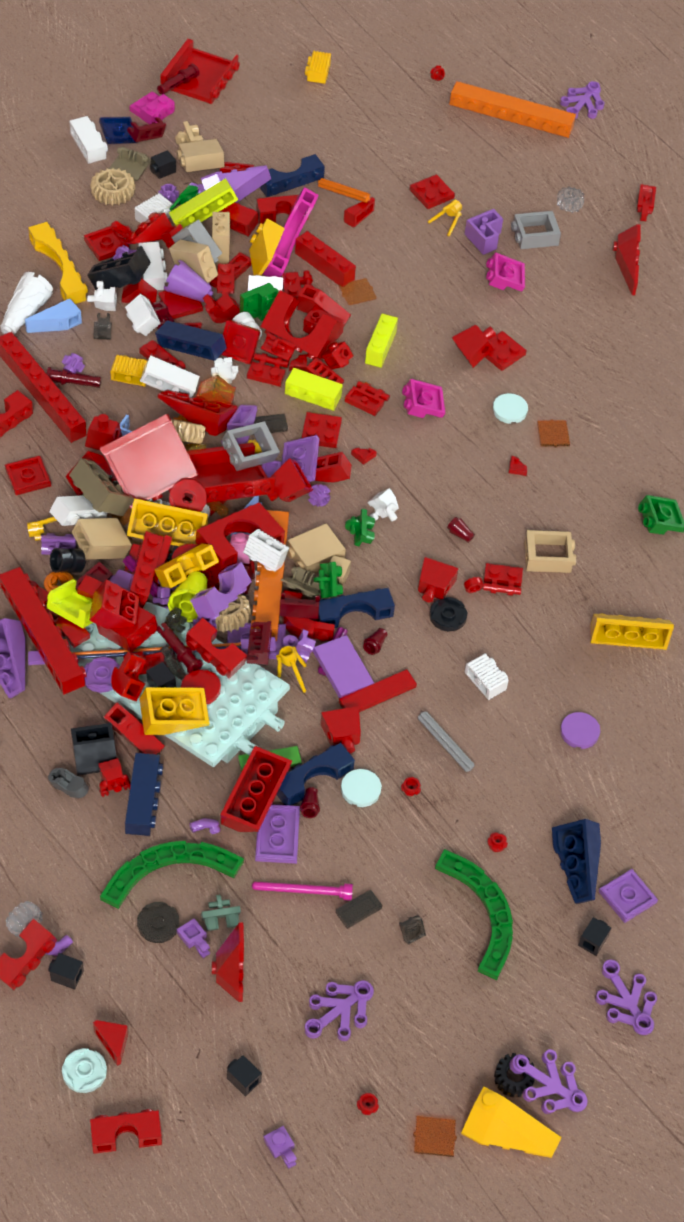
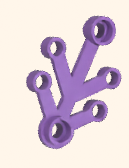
M591 81L583 88H569L567 96L561 97L560 105L567 107L571 102H578L574 107L566 109L567 112L576 114V120L579 111L586 104L588 109L587 116L591 119L596 118L597 110H602L605 104L599 95L601 91L600 84ZM591 96H593L594 100L596 101L595 106H593L591 102Z
M615 960L605 961L602 967V974L606 978L611 979L621 998L611 995L605 990H599L595 997L596 1002L600 1005L609 1003L627 1009L632 1014L630 1016L620 1013L616 1008H610L606 1015L607 1020L610 1023L620 1021L631 1025L634 1031L640 1035L650 1034L654 1029V1021L650 1015L657 1001V995L654 992H647L644 995L643 1002L645 1005L642 1013L637 1006L641 989L646 983V977L643 974H636L632 980L633 989L630 995L618 975L620 971L618 962ZM607 969H611L614 973H609ZM636 979L642 980L643 983H637ZM599 995L605 996L606 999H605V1000L600 999V998H599ZM647 997H652L654 1001H648ZM610 1013L616 1014L617 1017L612 1018ZM644 1023L646 1028L641 1027L639 1024Z
M364 980L355 983L354 986L338 985L335 982H329L326 985L325 992L329 997H335L338 993L350 995L346 999L312 995L309 999L310 1008L318 1010L322 1006L333 1007V1009L319 1020L309 1019L305 1024L304 1031L306 1036L312 1039L318 1038L322 1033V1029L341 1015V1024L337 1036L341 1041L349 1040L351 1035L349 1028L350 1009L357 1001L358 1011L354 1017V1025L357 1028H364L367 1024L366 1002L373 997L374 993L373 986ZM333 987L336 989V991L331 992L329 991V988ZM364 990L366 994H360L359 991ZM318 1000L320 1003L315 1005L312 1001ZM362 1018L364 1022L359 1023L357 1019ZM315 1028L317 1032L312 1033L309 1030ZM346 1031L348 1035L342 1036L340 1032Z
M549 1049L542 1054V1060L546 1064L549 1076L530 1065L528 1058L524 1055H516L510 1060V1069L515 1074L525 1072L545 1085L540 1088H526L523 1091V1098L526 1101L531 1102L536 1098L556 1093L564 1098L558 1101L552 1099L544 1101L541 1108L545 1114H551L555 1110L567 1107L573 1112H580L586 1108L587 1097L583 1091L578 1090L573 1075L576 1070L575 1065L572 1062H566L560 1068L562 1075L565 1076L567 1089L561 1084L555 1064L557 1054L554 1050ZM547 1054L552 1056V1060L547 1058ZM519 1060L523 1061L524 1067L519 1065ZM565 1066L570 1067V1073L566 1071ZM528 1091L533 1093V1098L528 1096ZM575 1096L578 1097L579 1104L575 1102ZM547 1103H549L552 1106L551 1110L547 1109Z

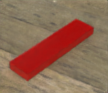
M406 669L339 698V704L343 709L358 706L359 712L416 688L417 683Z

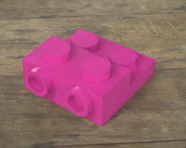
M152 91L131 104L129 108L139 118L148 124H152V122L157 123L155 117H159L162 120L175 112V103L166 95L158 96Z
M496 252L487 260L486 267L489 268V271L487 272L486 279L489 280V285L501 290L508 286L512 289L523 291L525 288V263Z
M410 379L407 385H404L402 389V395L406 397L404 408L407 409L409 415L424 418L426 414L443 418L446 413L442 387Z

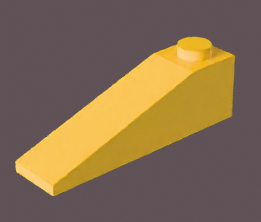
M486 1087L482 1088L461 1132L462 1135L481 1145L489 1146L490 1144L507 1150L511 1148L552 1158L562 1138L511 1101Z

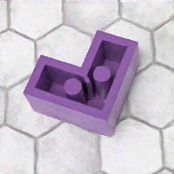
M495 209L467 219L465 235L483 255L497 249L503 218Z

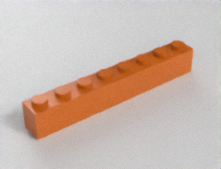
M456 81L450 96L449 105L567 138L570 137L576 118L574 113Z
M267 510L285 530L283 545H286L289 512ZM285 560L282 567L275 572L267 570L259 562L257 564V572H260V575H256L255 586H259V589L254 592V601H257V605H253L252 616H256V618L251 620V625L253 622L271 621V637H275V641H277L280 600L283 585L281 579H283Z

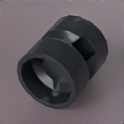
M54 548L50 554V567L55 573H67L68 571L70 573H80L85 568V553L80 548Z

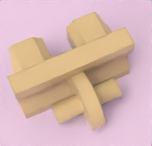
M188 121L183 122L184 132L179 131L175 136L177 144L203 141L202 135H199L198 125L189 126Z

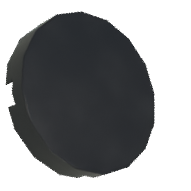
M451 597L436 600L431 605L429 613L430 621L433 625L447 632L462 628L466 623L468 615L465 605L458 599Z

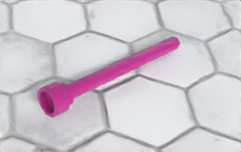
M253 882L252 889L337 895L339 898H343V900L352 901L353 884L344 883L340 887Z

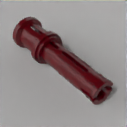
M195 64L188 65V68L180 70L178 75L157 86L159 94H165L182 83H188L191 78L198 77L199 69Z
M51 367L47 369L49 378L53 382L61 383V385L71 383L100 388L101 377L71 373L66 369L56 370Z
M166 622L161 624L165 631L158 626L156 631L177 654V660L187 667V672L191 673L192 671L200 670L203 662L194 656L193 650L185 647Z

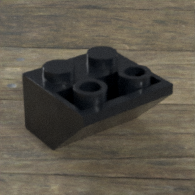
M111 723L71 728L77 776L99 773V763L117 759Z

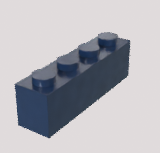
M166 321L155 332L158 344L161 347L213 361L227 349L223 334L180 323Z
M135 753L125 820V834L150 836L151 828L156 826V816H153L154 810H158L159 798H156V793H160L161 781L158 778L159 775H163L164 763H160V755Z

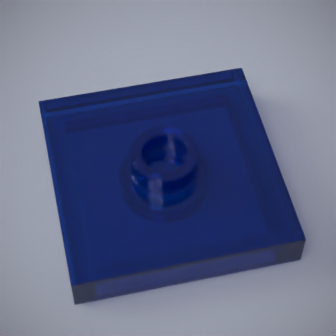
M101 117L99 119V124L107 144L138 143L134 141L127 131L128 127L133 128L131 117Z

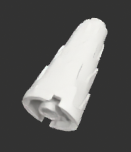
M25 272L0 325L3 334L9 332L15 334L25 324V319L33 316L51 297L53 288L44 277L39 275L36 278L33 276L34 272Z

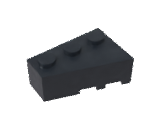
M137 247V251L128 254V252L122 253L123 257L114 260L110 258L93 265L87 276L95 290L98 289L97 281H103L104 289H110V287L121 288L128 284L134 285L139 283L151 263L143 247Z

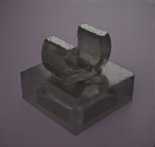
M174 607L166 616L165 622L172 631L176 630L182 633L186 628L182 625L186 623L187 618L181 616V609Z
M419 915L409 917L403 923L399 922L403 939L408 945L426 936L423 921Z

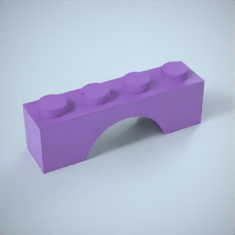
M242 562L227 566L218 574L219 591L215 587L202 590L190 600L200 620L202 618H208L209 620L220 616V611L227 609L229 603L238 599L237 595L247 590L246 587L252 581Z

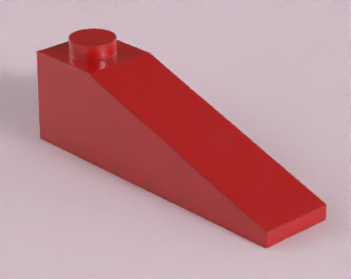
M636 224L618 234L617 241L613 242L615 259L631 295L636 294L638 285V261L640 250L638 249L641 241V224Z
M165 390L158 394L160 400L191 423L204 426L205 432L212 436H217L226 431L227 423L238 407L216 400L215 403L205 401V397L189 398V394Z

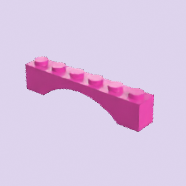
M304 187L297 196L284 224L285 229L273 258L263 272V275L266 277L277 276L280 278L284 273L296 238L299 236L319 196L318 194Z

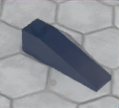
M582 819L552 827L553 848L560 858V866L567 876V884L575 904L594 901L601 850L600 824L588 819Z

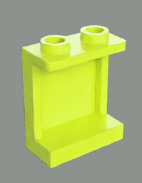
M72 579L51 590L47 596V609L81 628L94 623L89 620L93 599L78 594L75 589L76 580Z

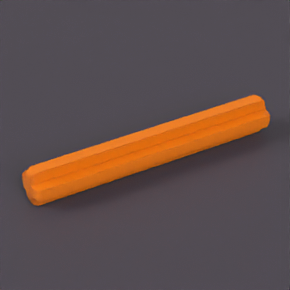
M324 178L317 182L320 188L365 203L370 201V194Z

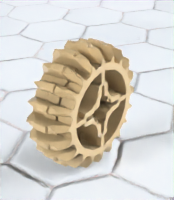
M106 168L105 171L100 170V173H95V176L92 177L90 184L91 193L95 200H99L100 203L104 202L105 205L111 204L112 206L114 204L120 205V203L125 204L126 200L130 201L135 190L134 179L131 177V174L127 173L126 170L121 171L120 168L117 170L114 168Z
M171 419L182 441L197 444L203 442L205 437L204 426Z
M237 595L238 599L229 603L227 609L219 612L220 616L216 618L217 632H232L234 629L238 631L239 627H244L245 623H248L251 609L246 596Z

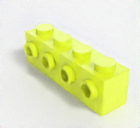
M225 178L172 210L169 214L175 225L181 224L184 228L198 219L200 222H203L213 216V212L221 211L236 202L238 198Z

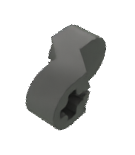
M55 768L48 775V780L52 786L70 797L82 798L89 791V786L85 780L67 769Z

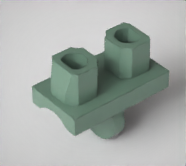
M219 894L216 895V901L208 902L209 909H217L203 911L201 914V920L205 922L207 931L219 929L217 918L225 917L227 928L236 927L239 923L241 909L240 906L223 908L224 906H230V900H222Z

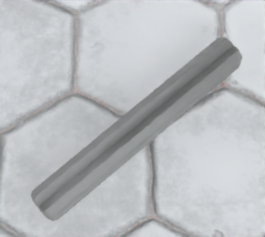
M421 712L418 720L465 772H470L475 766L474 763L428 712Z

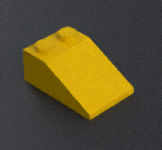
M266 219L264 224H259L256 230L257 235L253 234L249 241L252 243L249 253L254 276H262L273 258L285 229L269 219Z
M146 687L139 698L144 735H166L205 727L210 724L204 688Z

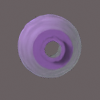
M180 259L178 261L180 265L175 264L166 280L169 284L167 287L164 286V290L200 302H204L202 298L207 294L212 297L214 293L211 291L212 287Z

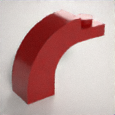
M283 591L285 598L302 599V593ZM281 616L283 624H286V630L291 635L297 637V639H299L303 629L309 631L307 637L311 639L332 641L334 637V624L317 622L308 618Z

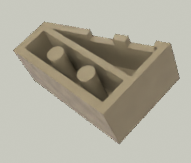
M81 458L69 474L74 481L73 484L81 489L83 496L93 504L92 507L98 512L103 511L123 516L134 501L131 495L126 496L121 491L122 487L119 484L115 486L109 480L110 476L94 461Z

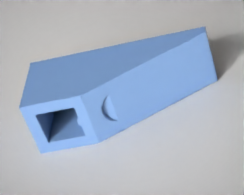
M71 299L60 302L25 319L27 333L68 330L82 323L81 310Z

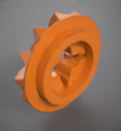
M52 572L44 580V589L50 592L58 587L57 580L63 585L74 578L68 572Z

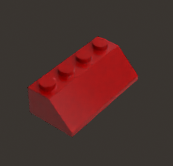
M254 746L220 814L221 825L238 832H259L292 764V760Z

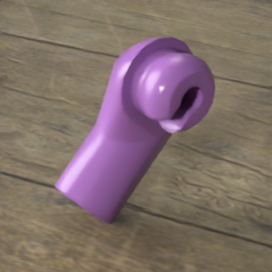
M202 818L189 823L192 833L205 828H209L211 834H216L221 830L219 827L220 823L214 819Z
M65 935L59 942H55L53 950L46 954L58 956L59 953L65 951L73 943L72 939Z

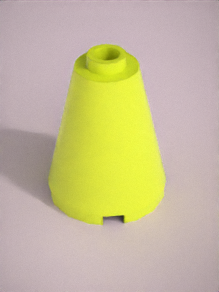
M194 571L188 575L187 580L182 582L169 597L168 608L177 619L179 617L183 618L185 622L197 620L198 615L190 600L199 591L207 589V577L201 572Z

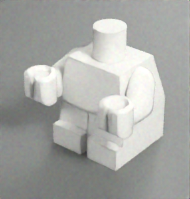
M97 281L98 289L94 290V295H88V302H94L95 308L104 311H116L117 293L115 287L104 289L103 281Z
M232 357L217 358L214 361V367L211 368V375L217 381V384L226 386L232 383V380L235 379L239 372L238 366H232Z
M390 488L379 492L368 501L370 507L373 506L375 509L369 516L375 518V521L379 518L378 516L382 518L388 516L391 522L398 518L394 512L399 507L396 497Z

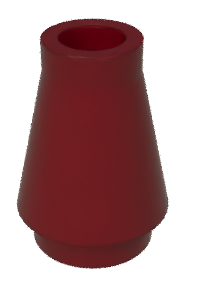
M453 518L447 526V529L450 530L449 533L465 540L467 543L475 536L461 518Z
M379 628L364 640L363 649L370 655L380 652L388 635L385 629Z
M314 787L306 789L300 805L301 814L306 818H314L320 812L318 790Z

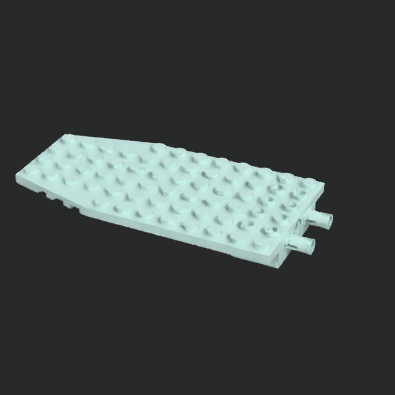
M146 602L143 609L155 615L158 626L165 631L161 624L166 622L180 641L187 646L185 642L186 634L193 627V624L185 622V619L180 617L177 619L169 609ZM96 623L85 627L90 633V639L74 648L68 641L71 652L124 649L100 635ZM156 631L136 649L170 647V645ZM217 639L212 642V644H224ZM193 652L194 656L203 662L200 670H208L217 675L221 683V692L217 700L207 705L209 726L166 734L165 736L213 768L221 760L228 763L240 750L250 756L254 746H256L250 740L265 724L277 732L280 731L279 728H283L285 721L275 716V714L278 712L277 702L290 690V685L261 666L247 664L246 662L229 679L219 674L216 667L211 663L205 662L201 654ZM176 653L166 654L167 667L176 678L177 688H181L182 680L189 674L187 667L177 660ZM124 656L108 657L116 660V663L120 666L124 660ZM95 658L78 659V665L84 667ZM146 674L138 676V679L145 683V686L139 698L141 697L145 688L150 687V685L147 683ZM114 690L100 693L114 703H119L129 713L142 720L139 698L136 702L120 696Z

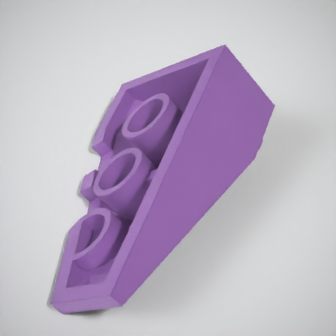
M267 165L250 167L245 171H237L235 169L231 170L230 173H222L220 171L201 178L205 190L226 178L238 198L235 203L271 180Z
M3 618L0 620V684L8 698H13L25 691V636L21 621Z

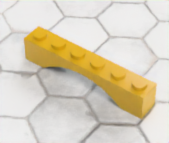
M48 222L28 227L29 240L35 251L50 257L57 263L63 273L60 281L62 299L64 301L71 299L74 304L86 301L87 286L85 283H82L79 272L75 271L73 261H69L68 253L66 250H63L60 239L56 238L54 228H51Z

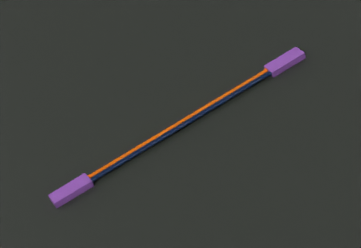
M271 637L270 651H276L275 637ZM241 639V642L233 643L244 653H248L249 639ZM231 643L212 645L217 649H225ZM171 647L138 648L130 652L143 651L144 655L163 651L165 654L175 653ZM121 649L74 653L77 659L122 657L129 651ZM28 651L29 665L45 664L38 651Z

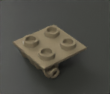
M122 146L118 147L117 153L119 155L109 169L114 168L117 170L120 168L121 171L126 170L135 181H138L151 163V160L147 154L138 151L134 152L132 149L129 151L128 148Z
M299 566L292 568V577L281 579V581L286 583L285 586L295 590L296 588L303 590L302 593L306 596L313 597V595L318 596L321 594L319 583L313 582V578L319 576L313 573L309 579L311 572Z

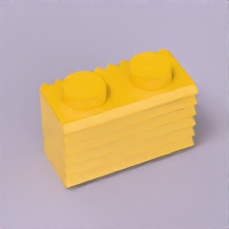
M313 51L312 56L308 57V66L305 68L307 81L326 84L331 63V53Z
M117 354L110 370L111 380L146 387V384L140 382L147 361Z

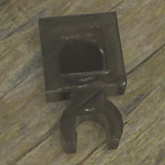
M98 313L97 322H94L93 338L111 340L112 322H110V314L107 313L106 318H101L100 313Z
M165 645L160 650L165 656L164 659L168 664L167 667L173 675L182 680L187 674L176 658L173 649H169L168 645Z

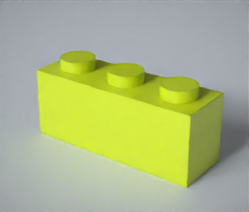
M381 314L366 349V364L382 368L397 332V317Z
M293 368L285 382V394L334 411L342 397L343 384Z

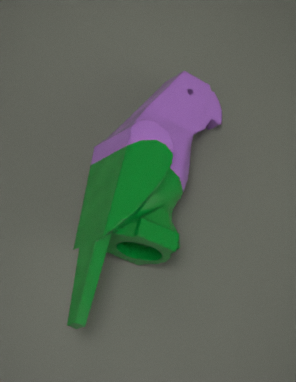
M190 183L169 210L172 211L177 205H182L204 192L203 184Z

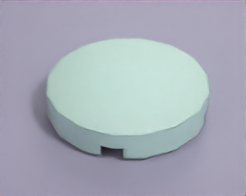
M502 394L493 403L494 415L504 423H519L527 416L528 404L521 396L516 394Z
M357 769L345 775L342 780L341 793L349 804L357 805V807H367L379 799L382 785L375 773L365 769Z
M88 1048L78 1049L70 1053L62 1066L63 1080L75 1092L88 1093L95 1091L106 1079L107 1066L105 1059L99 1052H94Z

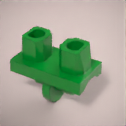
M361 509L360 516H352L345 522V529L350 531V534H354L355 546H360L362 542L372 543L375 533L367 529L372 530L375 518L367 516L366 509Z
M336 562L320 564L319 577L313 578V582L319 583L321 598L337 597V595L343 594V586L337 584V577L342 575V567L337 566Z

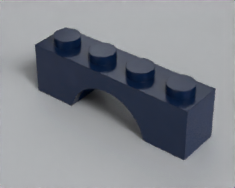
M314 154L302 158L301 166L293 172H279L271 168L268 169L271 180L259 188L266 197H270L324 178L325 166L317 155Z
M379 588L347 596L341 595L336 598L321 599L319 601V613L316 621L334 624L335 628H338L341 618L355 611L367 613L374 620L390 618L394 616L395 604L389 588Z
M341 743L336 746H330L322 754L311 757L308 762L295 766L292 771L287 773L277 796L284 805L293 806L303 800L305 794L304 785L309 779L318 775H327L338 780L354 770L355 759Z

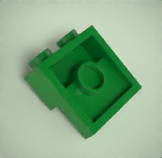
M269 282L240 294V313L248 312L253 319L258 317L260 321H263L279 292L278 289L274 288Z
M646 495L639 503L638 511L642 513L644 517L643 525L647 527L649 533L664 535L668 530L684 532V519L677 500Z

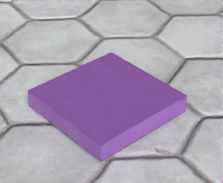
M633 869L599 889V893L624 923L652 907L658 901Z

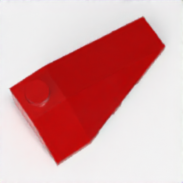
M243 922L238 923L216 952V961H212V975L216 974V983L238 1002H243Z

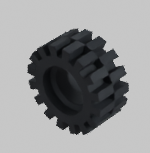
M512 1053L511 1057L507 1054L497 1064L494 1074L495 1084H498L497 1088L499 1091L501 1089L504 1090L503 1094L505 1095L509 1092L511 1093L510 1097H514L515 1094L518 1097H522L523 1091L528 1087H532L535 1079L524 1072L521 1081H511L507 1077V1071L510 1069V1060L516 1056V1053ZM519 1060V1065L524 1067L523 1061Z

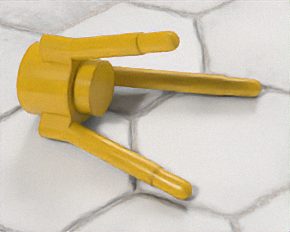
M456 199L451 201L441 212L428 220V223L433 222L444 213L451 217L455 216L447 234L449 237L458 218L462 215L460 212L462 204Z
M55 517L28 522L29 537H34L35 541L41 540V534L45 533L44 524L57 521Z
M285 646L276 655L277 677H281L282 663L288 667L292 666L303 693H305L306 689L297 669L296 661L298 660L303 667L307 665L298 654L296 647Z

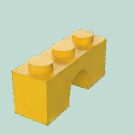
M200 544L154 569L162 587L173 588L187 580L186 576L199 570L204 571L218 563L219 560L212 545Z

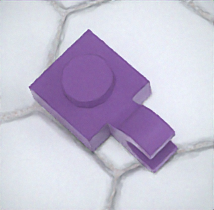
M195 918L177 929L178 936L189 949L195 946L202 958L210 954L208 951L210 947L204 941L207 938V933Z
M284 1126L264 1136V1142L274 1159L281 1156L288 1169L296 1165L295 1160L297 1158L292 1152L295 1144Z

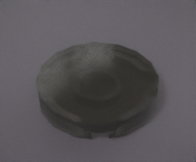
M150 903L142 909L137 917V929L140 935L147 941L164 943L171 940L177 934L179 915L176 909L167 905V903Z

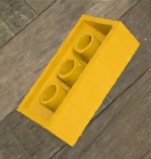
M134 499L127 536L143 539L145 532L148 531L165 537V535L172 537L170 545L196 544V530L208 525V514Z
M603 613L593 614L590 624L591 643L667 650L674 624L670 620L660 618L628 617L623 615H606Z

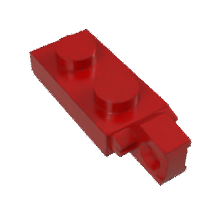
M640 184L637 212L641 213L640 221L646 222L648 214L653 212L656 195L655 186Z
M218 263L217 293H222V296L226 292L228 294L234 293L235 264Z

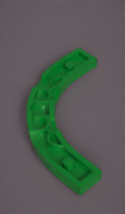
M174 841L156 845L140 852L139 856L123 864L100 895V900L119 909L129 892L143 877L154 870L173 864H199L235 878L244 863V858L221 847L204 842L197 844L186 843V841Z
M444 849L436 863L435 869L467 885L480 898L487 910L491 924V940L477 972L497 980L506 963L513 940V920L508 902L497 883L484 874L485 871L482 868Z

